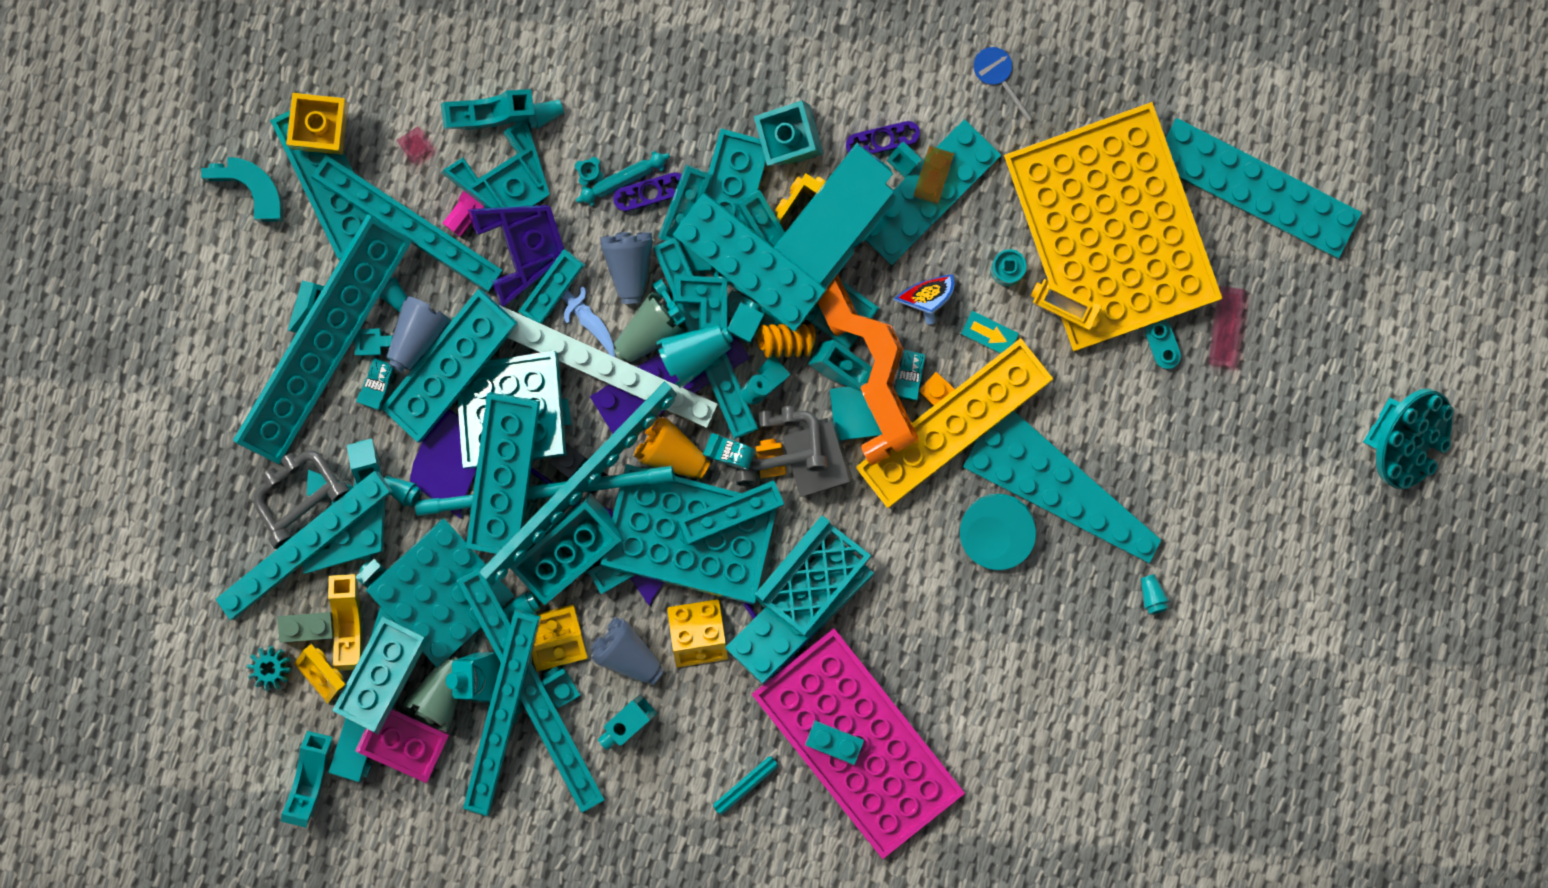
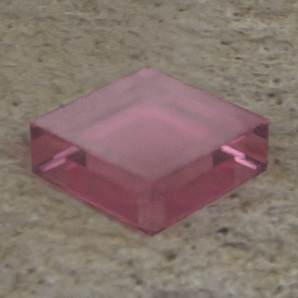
M419 126L397 139V142L411 163L433 149Z

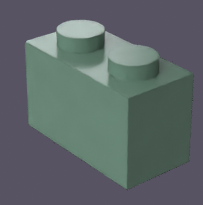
M332 612L278 616L279 643L334 639Z

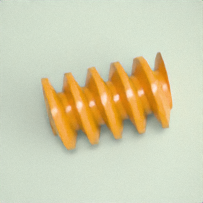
M811 323L807 326L802 324L794 332L785 324L778 326L771 324L768 327L760 325L757 331L758 347L764 350L766 358L771 357L772 350L777 358L781 357L782 350L786 357L791 356L792 350L794 355L799 357L801 356L802 349L804 355L809 357L815 343V328Z

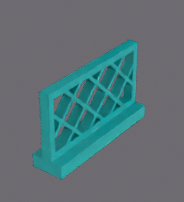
M821 515L755 593L756 601L764 608L770 609L805 637L872 557ZM831 533L840 539L841 548L825 550V540ZM843 542L849 547L844 548ZM857 552L863 558L857 565L846 566L844 553ZM842 553L843 566L827 568L826 555ZM823 555L824 568L809 570L808 560L812 556ZM847 570H852V571L848 574V576H847L846 571H847ZM843 571V582L839 585L829 586L828 573ZM825 573L826 586L810 587V574ZM806 575L808 588L792 590V579L795 576ZM830 590H835L830 596ZM827 591V601L822 605L812 606L811 592ZM808 593L809 606L794 607L793 594ZM790 595L791 608L779 609L773 602L778 596ZM813 610H818L817 613L813 616ZM810 611L811 620L804 628L795 621L794 612ZM785 613H791V614H792V618H790V617H789L787 614H785Z

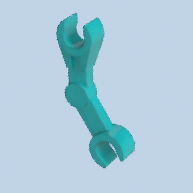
M660 279L655 282L653 286L660 297H664L667 302L668 313L678 326L686 321L680 309L670 298L669 293L671 292L663 280Z

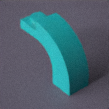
M531 89L506 90L502 94L490 98L450 101L440 104L444 130L464 128L465 130L503 126L523 121L535 115Z
M227 157V167L221 163H211L209 168H201V178L205 182L236 181L245 184L253 195L254 219L257 222H284L283 201L280 191L269 175L254 163L241 158Z
M311 731L306 732L300 746L293 786L281 814V822L307 828L320 797L330 757L332 736Z

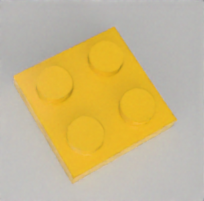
M311 644L302 651L294 665L328 704L336 698L345 686L344 678L337 669H332L326 662L325 654L319 648L315 649Z

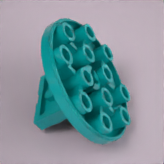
M1426 388L1413 392L1402 402L1389 397L1379 414V418L1363 441L1367 446L1377 450V472L1381 480L1387 485L1396 489H1407L1436 472L1438 463L1427 457V451L1432 447L1442 453H1446L1451 447L1450 435L1454 408L1450 405L1448 398L1444 394ZM1420 471L1424 472L1425 474L1420 476Z

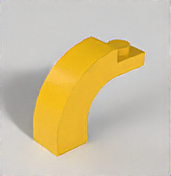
M356 575L329 576L328 599L332 611L334 630L333 668L338 671L354 670L361 657V652H363L361 602Z

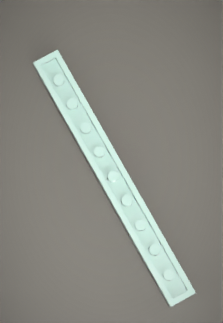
M500 306L518 323V326L508 336V339L539 353L556 351L559 362L645 401L665 381L677 394L674 403L667 411L708 428L718 406L717 403L682 387L679 388L671 382Z

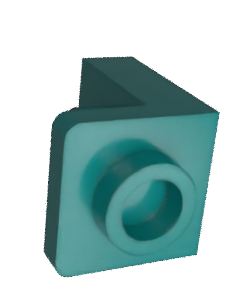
M556 666L543 674L546 679L541 682L557 709L580 696L565 668L559 670Z

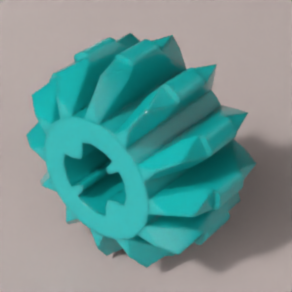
M269 646L267 653L264 648H259L260 658L254 654L250 656L251 660L256 662L255 665L247 664V669H254L255 673L248 675V678L255 679L258 677L255 687L258 688L264 683L265 691H270L272 684L276 689H280L281 684L278 679L287 683L289 679L283 675V672H292V668H284V664L291 661L290 657L281 660L280 658L283 656L284 650L280 649L275 654L274 646ZM273 662L275 666L272 668H275V672L265 674L264 664H271Z

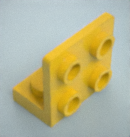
M719 600L668 607L676 668L728 660Z

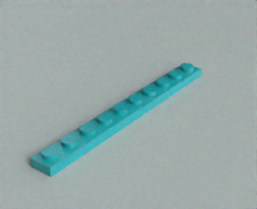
M664 381L479 573L492 585L496 581L500 582L508 574V569L526 556L529 547L533 543L536 544L541 541L545 536V531L552 524L558 523L563 518V512L570 505H575L583 496L582 493L589 486H593L599 481L601 473L607 467H612L619 460V455L626 448H630L636 443L638 435L655 423L659 413L672 406L677 396L673 388Z
M478 568L456 581L501 663L511 624L489 583L479 573L481 569ZM530 662L520 700L578 809L582 813L604 801V798Z

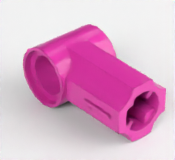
M465 191L461 193L458 204L442 223L460 238L472 224L468 209L484 208Z

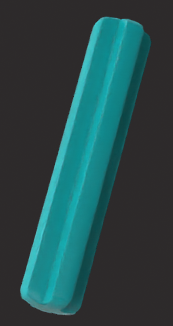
M768 756L713 804V808L719 815H723L778 768V763L772 756Z

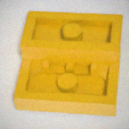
M574 604L536 614L541 616L532 651L537 672L588 658Z

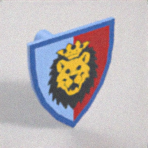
M953 274L944 275L919 282L896 296L894 301L922 310L926 324H933L936 322L934 312L949 300L954 291Z

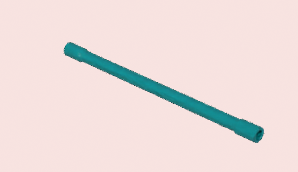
M673 466L648 469L647 471L603 476L595 485L589 486L584 492L642 484L674 482ZM566 482L530 486L527 500L552 497ZM473 494L443 499L415 501V511L417 516L439 514L444 511L471 508Z

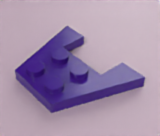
M540 205L468 209L476 234L480 235L501 226L516 271L492 281L498 301L504 307L549 270L564 249L551 207Z

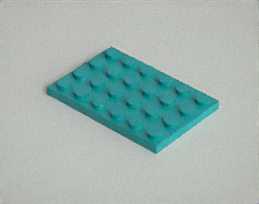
M625 464L623 474L647 471L648 469ZM676 476L674 482L620 487L612 520L622 540L602 556L600 566L753 605L777 509L687 545L677 523L678 519L742 493Z

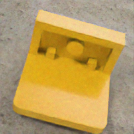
M806 173L802 179L797 177L790 187L791 196L788 200L783 198L775 210L776 221L782 225L803 192L813 198L826 181L818 176L814 179Z

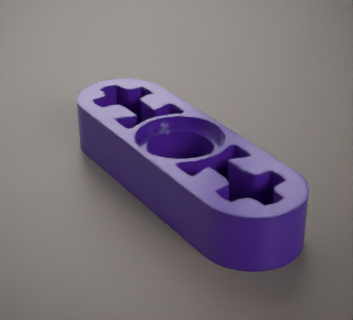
M904 121L855 133L848 137L846 151L847 153L850 152V145H853L854 139H858L860 143L868 141L867 135H871V144L874 149L869 150V145L863 147L872 154L894 150L902 142L910 146L917 142L920 130L916 123ZM904 127H909L910 130L915 131L911 140H907L906 136L898 137L899 143L894 144L895 138L891 131L892 129H896V134L903 133ZM877 134H888L890 143L885 147L877 145L875 142Z
M674 172L622 187L614 194V204L618 210L628 212L672 199L675 194L674 189H666L665 191L668 195L662 196V189L658 182L664 181V186L670 185L672 178H676L679 182L682 174ZM648 185H653L658 190L657 196L651 200L643 196V189ZM639 188L638 193L642 203L637 204V198L630 200L629 206L618 203V200L622 198V193H626L627 196L635 195L633 189Z

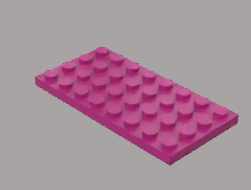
M834 628L771 677L764 685H761L751 693L882 859L965 794ZM814 720L864 739L855 765L805 746Z

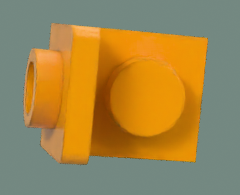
M776 439L760 441L761 446H756L758 460L783 455L782 443H776ZM785 465L759 471L761 479L786 475Z

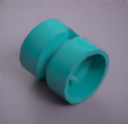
M1003 250L997 254L991 264V276L1001 286H1014L1022 279L1026 272V260L1017 250Z

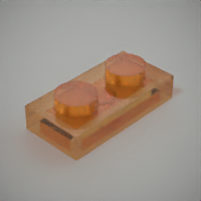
M929 146L913 197L935 204L939 203L954 153Z

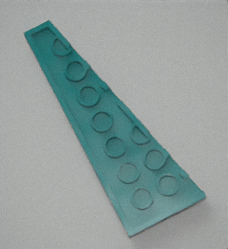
M1015 411L976 440L962 467L1147 563H1150L1161 542L1159 537Z

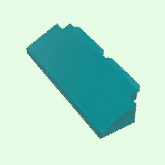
M856 143L774 247L827 288L854 254V249L851 246L855 240L864 241L895 203L896 196L893 193L894 191L886 184L893 175L890 167Z

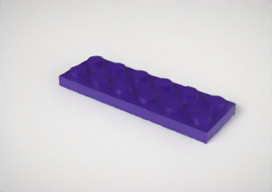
M732 336L731 349L726 354L734 369L749 360L750 357L739 339ZM660 353L637 367L675 385V382L679 381L676 375L670 376ZM705 370L682 388L696 393L709 385L710 382ZM610 384L590 396L613 434L645 402V400ZM662 410V411L659 413V415L662 414V413H664V412L667 411V410Z

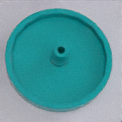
M1006 494L986 495L977 499L966 510L960 525L961 544L966 554L978 565L992 570L1009 569L1023 562L1031 553L1036 539V523L1029 508L1017 498Z

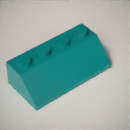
M589 492L568 510L558 523L552 524L545 531L543 539L536 544L533 543L527 550L526 556L520 562L514 563L510 569L546 605L622 540V537L608 511Z

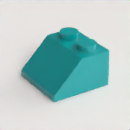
M803 100L754 116L767 166L801 162L824 154L811 105Z

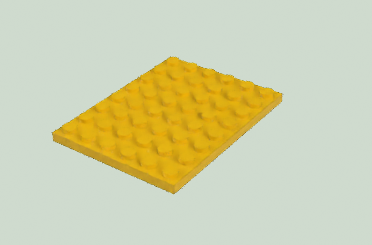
M1153 102L1004 155L1048 281L1101 306V310L1098 312L1090 331L1062 318L1073 352L1223 299ZM1052 290L1058 308L1081 319L1083 318L1087 310L1086 306Z

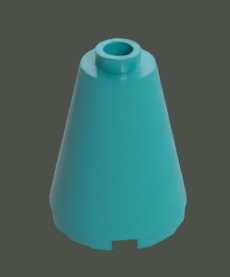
M720 325L662 338L657 341V345L663 346V348L659 349L660 356L670 376L676 375L679 381L675 383L681 388L730 350V343L733 342V338L727 327L722 328Z

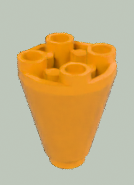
M659 417L650 428L646 429L645 434L648 437L644 444L640 443L633 454L638 459V462L655 468L673 466L674 473L691 478L697 477L701 479L704 476L710 461L669 419Z

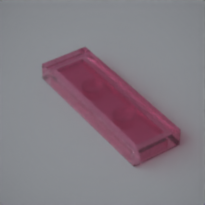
M1218 286L1223 299L1216 301L1208 364L1235 367L1245 289Z

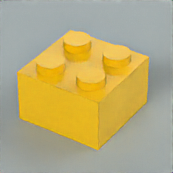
M292 93L286 145L291 150L343 155L349 103L345 98Z

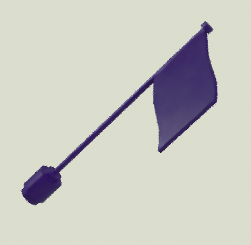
M448 409L422 441L410 475V482L417 483V487L421 488L422 492L432 499L466 495L477 468H463L459 415ZM531 467V473L546 484L554 483ZM605 507L610 517L612 518L613 511ZM462 509L450 511L461 519Z

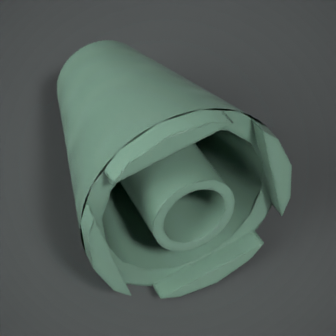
M652 292L648 295L614 342L616 347L614 353L620 360L624 362L627 360L632 363L660 348L661 346L657 345L658 340L687 332L686 329H683L685 327L684 323L676 325L668 313L669 308L659 303L662 298L656 293Z
M451 656L450 659L447 658L438 668L435 667L401 706L402 709L408 708L406 711L408 714L428 726L434 723L440 725L438 730L442 732H447L450 728L458 699H454L452 696V689H449L446 685V676L452 673V662L458 659L454 656Z

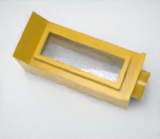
M1046 279L1043 280L1042 284L1037 282L1031 294V297L1035 298L1033 301L1034 305L1088 331L1091 330L1097 314L1101 310L1100 305Z

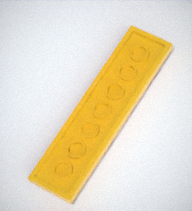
M1020 338L912 423L919 438L918 442L899 452L891 449L890 457L873 466L865 459L856 466V469L889 509L1053 381V378Z

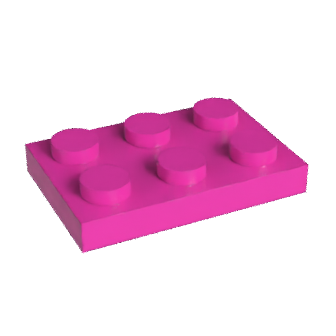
M392 709L379 734L365 729L355 751L427 783L449 735Z

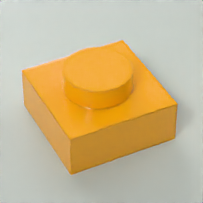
M935 372L919 389V393L934 406L955 389Z

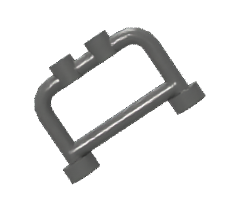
M795 406L781 408L782 415L774 416L772 411L759 412L758 420H755L758 430L762 431L773 430L774 427L782 425L793 426L801 421L808 422L811 449L752 461L749 470L740 469V471L735 473L736 485H755L757 483L756 471L806 461L807 470L810 472L827 470V457L822 456L820 425L817 417L809 411H797ZM752 433L740 437L739 443L749 446V437Z
M304 451L297 456L295 453H289L281 459L284 467L279 471L271 468L262 474L265 482L255 492L254 505L271 533L268 540L274 549H278L292 538L286 528L326 496H329L332 502L335 503L350 491L345 482H338L325 459L316 451ZM313 461L327 483L276 522L265 505V495L270 490L281 486L283 480L289 475L301 470L304 463Z

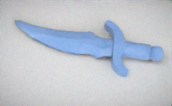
M584 286L581 287V293L577 298L568 290L562 297L568 304L564 313L565 322H570V314L573 311L578 316L580 324L600 341L609 355L615 357L614 345L604 323L591 312L589 306L583 303L586 298V288Z

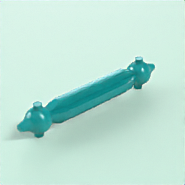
M655 150L651 152L650 160H641L597 182L592 189L587 188L586 185L581 187L582 191L576 202L589 203L592 206L595 204L594 200L596 197H604L650 174L653 168H657L660 171L664 170L665 162L670 158L669 153L661 154Z

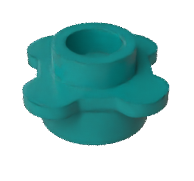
M591 157L590 160L577 161L575 163V169L580 176L578 181L581 185L585 186L589 182L603 180L604 175L600 172V161L597 157ZM588 169L592 170L590 174L587 173Z

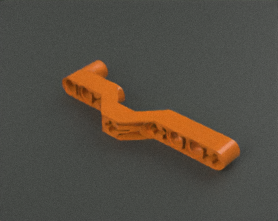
M837 274L827 286L828 290L820 299L818 305L835 336L838 337L845 332H849L863 337L875 360L868 383L861 386L863 396L882 432L881 435L861 445L864 456L873 466L890 457L891 449L899 452L919 441L918 435L893 386L903 347L892 325L857 314Z

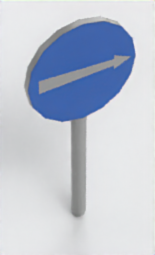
M988 47L981 50L974 60V72L977 78L988 85H998L1001 83L1023 116L1031 123L1032 118L1006 82L1012 71L1010 56L998 47Z

